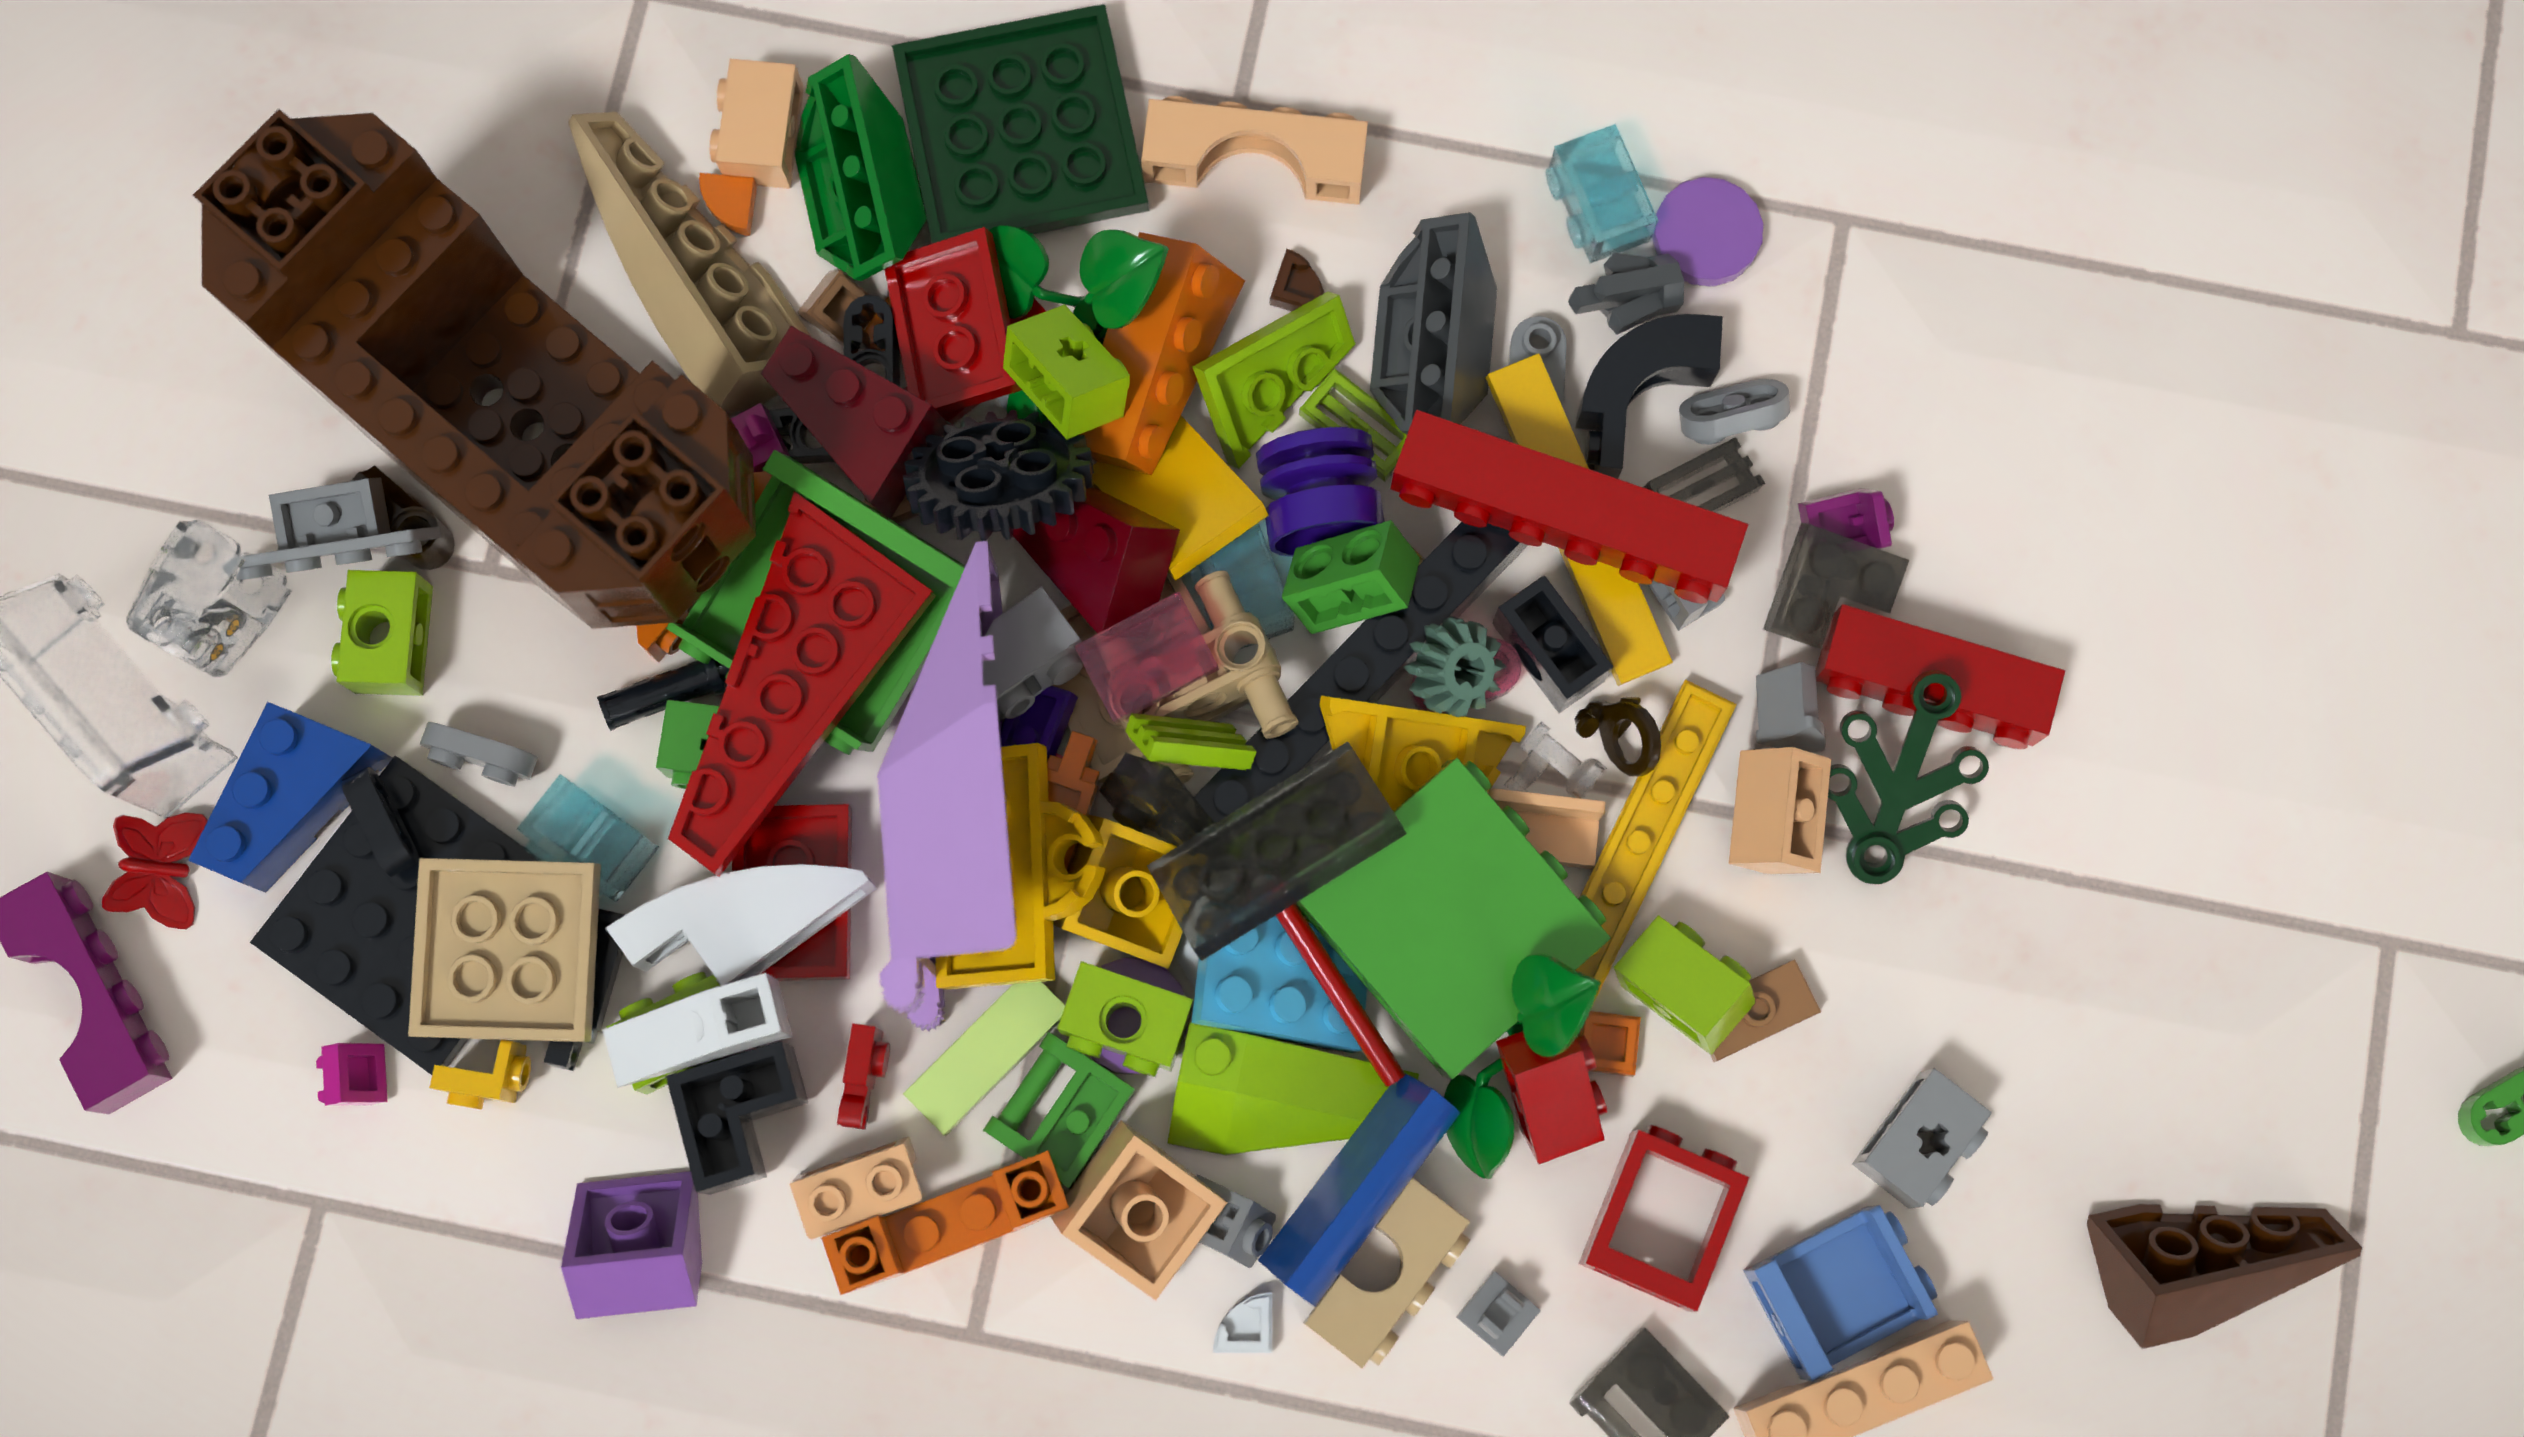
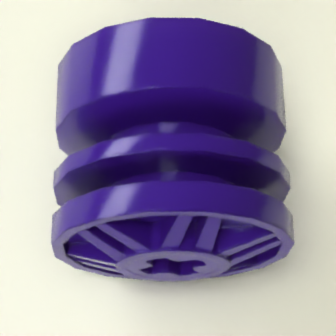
M1348 427L1310 429L1278 437L1264 444L1256 452L1259 474L1264 475L1260 479L1262 495L1275 500L1266 507L1269 516L1265 518L1271 552L1281 556L1293 557L1295 548L1385 522L1380 491L1367 486L1378 477L1376 462L1371 460L1374 456L1371 434L1361 429Z

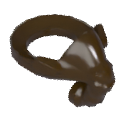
M1623 697L1616 703L1592 701L1584 709L1579 710L1574 718L1577 734L1582 738H1588L1599 729L1604 749L1610 761L1628 776H1644L1654 770L1660 759V732L1655 719L1648 710L1639 705L1641 703L1640 698ZM1632 722L1638 728L1642 741L1641 755L1635 763H1631L1624 757L1618 743V739Z

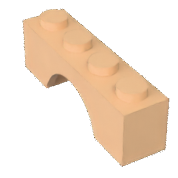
M1168 96L1163 100L1149 99L1141 158L1143 180L1145 183L1197 188L1206 173L1221 160L1241 153H1258L1275 158L1286 165L1298 179L1305 199L1359 205L1368 121L1356 120L1355 117L1345 113H1331L1325 117L1302 115L1300 111L1288 107H1278L1271 111L1248 109L1245 105L1237 102H1221L1217 106L1195 104L1190 99L1180 96Z
M1949 1320L1900 1340L1889 1349L1853 1366L1820 1377L1814 1381L1784 1387L1733 1409L1745 1437H1854L1994 1380L1969 1321Z

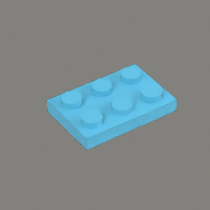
M1214 903L1204 907L1191 1023L1348 1053L1362 1050L1276 916ZM1309 923L1366 1011L1367 988L1317 929Z

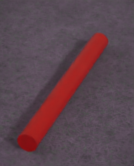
M1278 875L1262 884L1258 888L1384 1085L1388 1087L1402 1079L1406 1075Z

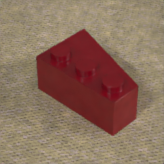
M790 326L762 370L761 375L867 500L883 515L891 519L906 495L903 475L906 474L905 461L914 460L912 449L914 447H927L925 438L927 435L942 437L944 434L943 426L948 423L931 404L799 329Z
M1094 487L1086 489L1087 500L1085 502H1073L1075 513L1072 515L1055 513L1057 525L1050 526L1041 521L1035 523V534L1032 535L1026 533L1022 528L1014 529L1013 537L1100 637L1149 638L1180 529Z

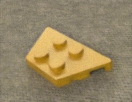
M1321 696L1319 703L1351 817L1367 821H1383L1442 769L1441 766L1444 763L1458 758L1463 765L1468 761L1474 763L1493 786L1501 774L1497 769L1498 764L1512 742L1520 743L1526 731V726L1463 716L1455 717L1443 713Z

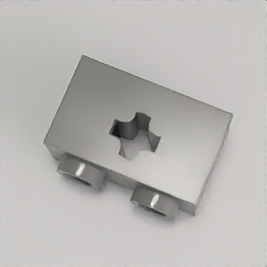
M1932 1068L1920 1072L1852 1165L1908 1209L1923 1207L1926 1202L1933 1206L1945 1195L1952 1185L1954 1178L1948 1172L1959 1157L1970 1158L1986 1139L1988 1131L1982 1126L1992 1112L1937 1069ZM1931 1131L1934 1134L1929 1143L1936 1150L1935 1152L1921 1154L1919 1150L1922 1147L1923 1141L1917 1136V1133Z

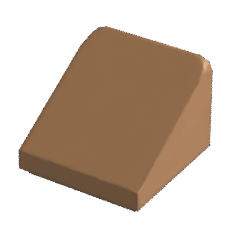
M841 270L830 271L797 313L807 322L844 346L843 320L845 311L855 299L869 294ZM874 311V312H870L869 321H867V322H865V323H860V326H861L863 329L868 325V323H869V322L871 321V319L874 317V315L876 314L875 311Z

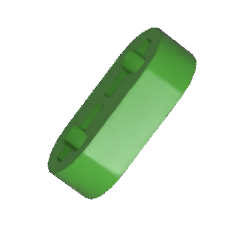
M2524 1067L2507 1074L2473 1094L2462 1103L2458 1112V1124L2462 1134L2469 1141L2479 1146H2498L2513 1142L2524 1135V1102L2520 1098L2524 1096ZM2505 1107L2509 1113L2494 1122L2496 1129L2485 1130L2480 1123L2487 1116L2485 1110Z

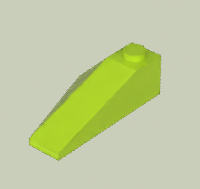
M1189 1023L1167 1144L1221 1155H1231L1266 1149L1349 1140L1388 1087L1384 1085L1371 1063L1250 1034ZM1403 1070L1411 1077L1419 1079V1073Z

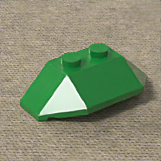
M847 54L808 77L805 93L809 95V98L801 115L794 155L817 255L844 271L854 280L863 281L903 260L927 218L904 120L857 57Z

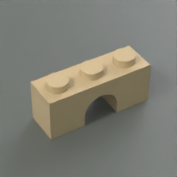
M1412 1178L1375 1227L1389 1238L1398 1250L1400 1267L1395 1280L1383 1290L1367 1292L1357 1288L1342 1275H1339L1303 1323L1363 1369L1369 1359L1376 1365H1379L1399 1339V1336L1391 1330L1405 1311L1414 1317L1433 1293L1435 1287L1427 1282L1432 1273L1441 1262L1450 1268L1471 1239L1463 1234L1470 1221Z

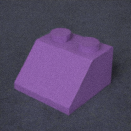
M691 1171L577 1183L561 1264V1270L576 1319L697 1306L702 1269L698 1193H696Z

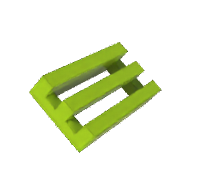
M1334 368L1301 406L1299 415L1316 429L1341 427L1317 408L1319 405H1322L1348 427L1361 429L1371 434L1373 446L1387 456L1385 461L1375 453L1371 460L1376 462L1377 476L1386 482L1396 467L1407 435L1400 431L1395 421L1379 402ZM1335 388L1399 438L1401 442L1395 446L1329 394L1331 390Z
M1131 713L1125 729L1128 737L1149 761L1246 770L1251 769L1257 752L1252 746L1245 745L1247 740L1242 735L1235 734L1236 728L1230 723Z

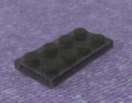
M1346 742L1153 861L1147 867L1190 946L1202 961L1402 838L1407 833L1349 742Z

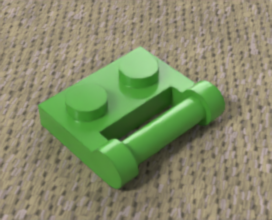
M1048 1032L1039 1045L1043 1049L1042 1053L999 1117L996 1118L992 1115L983 1131L1024 1159L1049 1151L1060 1183L1070 1189L1136 1090L1084 1054L1066 1047V1042ZM1064 1063L1076 1072L1032 1138L1028 1140L1019 1134L1017 1130L1061 1064Z

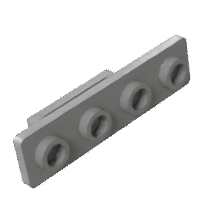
M381 477L367 478L270 494L269 501L279 550L214 560L211 563L213 572L235 570L237 581L272 576L271 564L285 563L286 573L322 568L320 558L322 556L335 555L336 565L372 560L370 549L385 547L387 557L423 552L421 541L441 538L440 527L391 533Z

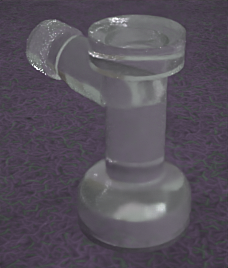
M1541 721L1520 746L1528 756L1521 763L1514 777H1510L1503 786L1507 790L1528 792L1526 789L1539 779L1551 765L1567 779L1565 784L1567 794L1572 798L1583 799L1603 776L1607 767L1595 758H1587L1584 761L1579 760L1548 734L1551 728Z

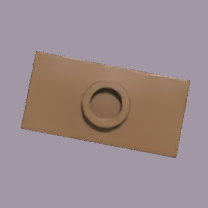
M1795 959L1749 981L1756 1003L1715 1052L1710 1055L1714 1063L1821 1012Z

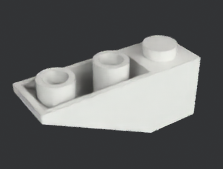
M767 973L705 990L603 1029L618 1088L793 1037L779 982Z

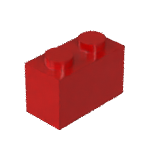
M1523 1031L1496 1041L1519 1128L1538 1164L1605 1140L1599 1116L1607 1113V1107L1595 1080L1590 1081L1588 1071L1596 1069V1063L1590 1045L1584 1035L1576 1037L1563 1053L1552 1057H1543L1533 1052L1525 1040Z

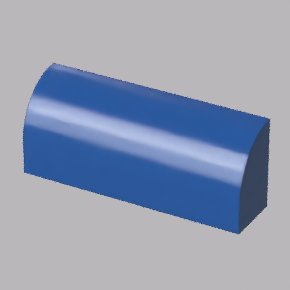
M1408 1074L1389 1086L1258 1261L1289 1289L1316 1307L1458 1118L1460 1112L1433 1088Z

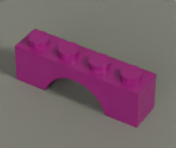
M45 872L0 897V942L9 958L31 964L56 962L74 979L82 1002L81 1022L76 1037L59 1061L84 1111L109 1115L172 1079L164 1063L169 1060V1053L161 1038L153 1030L148 1031L139 1013L144 1008L139 993L128 980H122L113 962L118 959V952L113 942L104 931L97 930L88 913L93 909V903L85 888L77 880Z

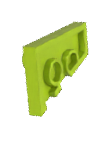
M1326 292L1192 366L1228 465L1239 469L1252 456L1249 449L1266 431L1273 433L1286 419L1283 413L1304 391L1312 392L1356 345L1340 295Z

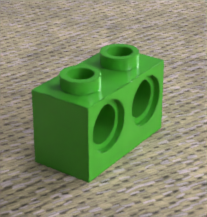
M1392 520L1295 548L1282 599L1311 634L1402 610L1409 606L1420 557Z

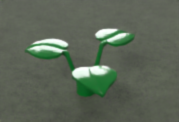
M1007 225L995 226L989 229L994 238L1009 318L1025 316L1033 305L1034 296L1041 300L1075 307L1073 314L1082 323L1087 324L1091 328L1095 338L1101 344H1103L1108 328L1119 329L1126 327L1140 314L1158 282L1169 250L1163 244L1145 240L1123 230L1109 229L1100 231L1086 244L1080 261V279L1089 293L1086 296H1072L1049 291L1039 285L1047 275L1049 258L1044 246L1032 233L1020 227ZM1023 390L1009 394L1007 414L1011 410H1016L1018 419H1025L1029 414L1036 411L1039 412L1040 422L1048 419Z
M1534 954L1525 957L1518 964L1512 980L1513 1001L1520 1011L1517 1014L1518 1022L1507 1030V1033L1511 1036L1523 1031L1530 1049L1543 1057H1552L1563 1053L1582 1029L1596 998L1600 981L1581 974L1558 959L1546 954ZM1501 1058L1481 1070L1477 1074L1476 1082L1468 1075H1457L1450 1080L1444 1094V1098L1460 1112L1458 1118L1446 1132L1448 1139L1462 1162L1476 1175L1487 1180L1493 1177L1495 1170L1506 1160L1514 1138L1515 1126L1510 1106L1504 1095L1497 1088L1488 1086L1490 1079L1503 1070Z

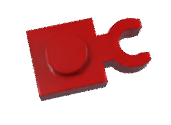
M852 1023L842 1081L845 1085L837 1118V1125L842 1127L866 1130L871 1089L874 1090L876 1077L884 1078L887 1071L890 1043L882 1042L883 1031L875 1026Z

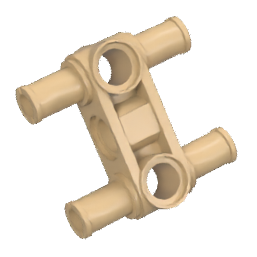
M1220 570L1210 573L1201 578L1194 586L1214 625L1213 629L1146 664H1142L1131 638L1100 637L1097 633L1093 635V642L1098 647L1111 676L1108 683L1111 708L1122 722L1124 729H1126L1136 701L1147 695L1153 696L1154 700L1152 707L1145 715L1196 720L1242 696H1247L1262 727V733L1265 738L1281 736L1298 724L1297 717L1293 714L1278 682L1281 677V666L1278 662L1276 651L1270 644L1258 617L1253 616L1250 612H1245L1227 571ZM1248 644L1258 645L1257 653L1252 660L1244 664L1234 663L1235 655L1240 648ZM1149 761L1158 780L1157 784L1163 791L1177 788L1194 776L1189 765Z

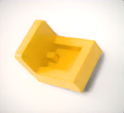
M501 1039L493 1074L434 1065L429 1088L448 1092L446 1104L482 1110L485 1099L515 1103L517 1092L524 1091L530 1076L531 1059L525 1056L527 1046L515 1041Z

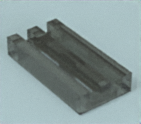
M1735 437L1647 482L1643 488L1661 493L1725 460L1728 466L1669 496L1687 502L1736 476L1740 483L1739 485L1698 506L1717 513L1759 491L1765 484V481L1760 474L1755 477L1750 471L1753 463L1748 456L1741 457L1738 452L1741 445Z

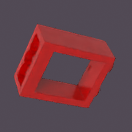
M1649 1125L1647 1133L1641 1130L1630 1133L1578 1264L1685 1311L1698 1312L1750 1177L1735 1171L1738 1164L1736 1160L1706 1148L1702 1156H1699L1680 1147L1683 1140L1682 1137L1663 1128ZM1645 1153L1724 1186L1687 1281L1608 1247Z

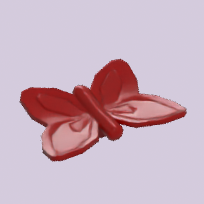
M182 813L166 818L156 827L142 818L126 815L116 817L113 829L117 844L128 856L120 860L118 866L126 873L112 881L102 898V908L107 912H131L145 908L152 919L169 928L184 930L190 928L194 922L195 905L188 888L170 876L182 878L188 876L190 869L187 864L172 862L191 855L208 821L204 814Z

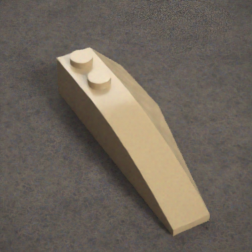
M618 112L573 114L568 123L586 179L608 235L632 286L653 324L689 380L727 413L748 410L778 395L761 375L762 370L790 326L799 329L809 336L811 335L771 275L759 262L750 266L733 248L737 239L723 224L714 228L696 209L700 202L698 197L686 185L681 186L677 182L668 179L660 171L664 161Z

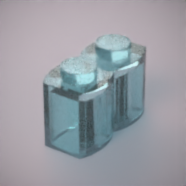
M559 774L517 828L519 832L530 839L523 849L539 861L601 864L599 898L603 894L615 902L621 898L660 848L562 774Z

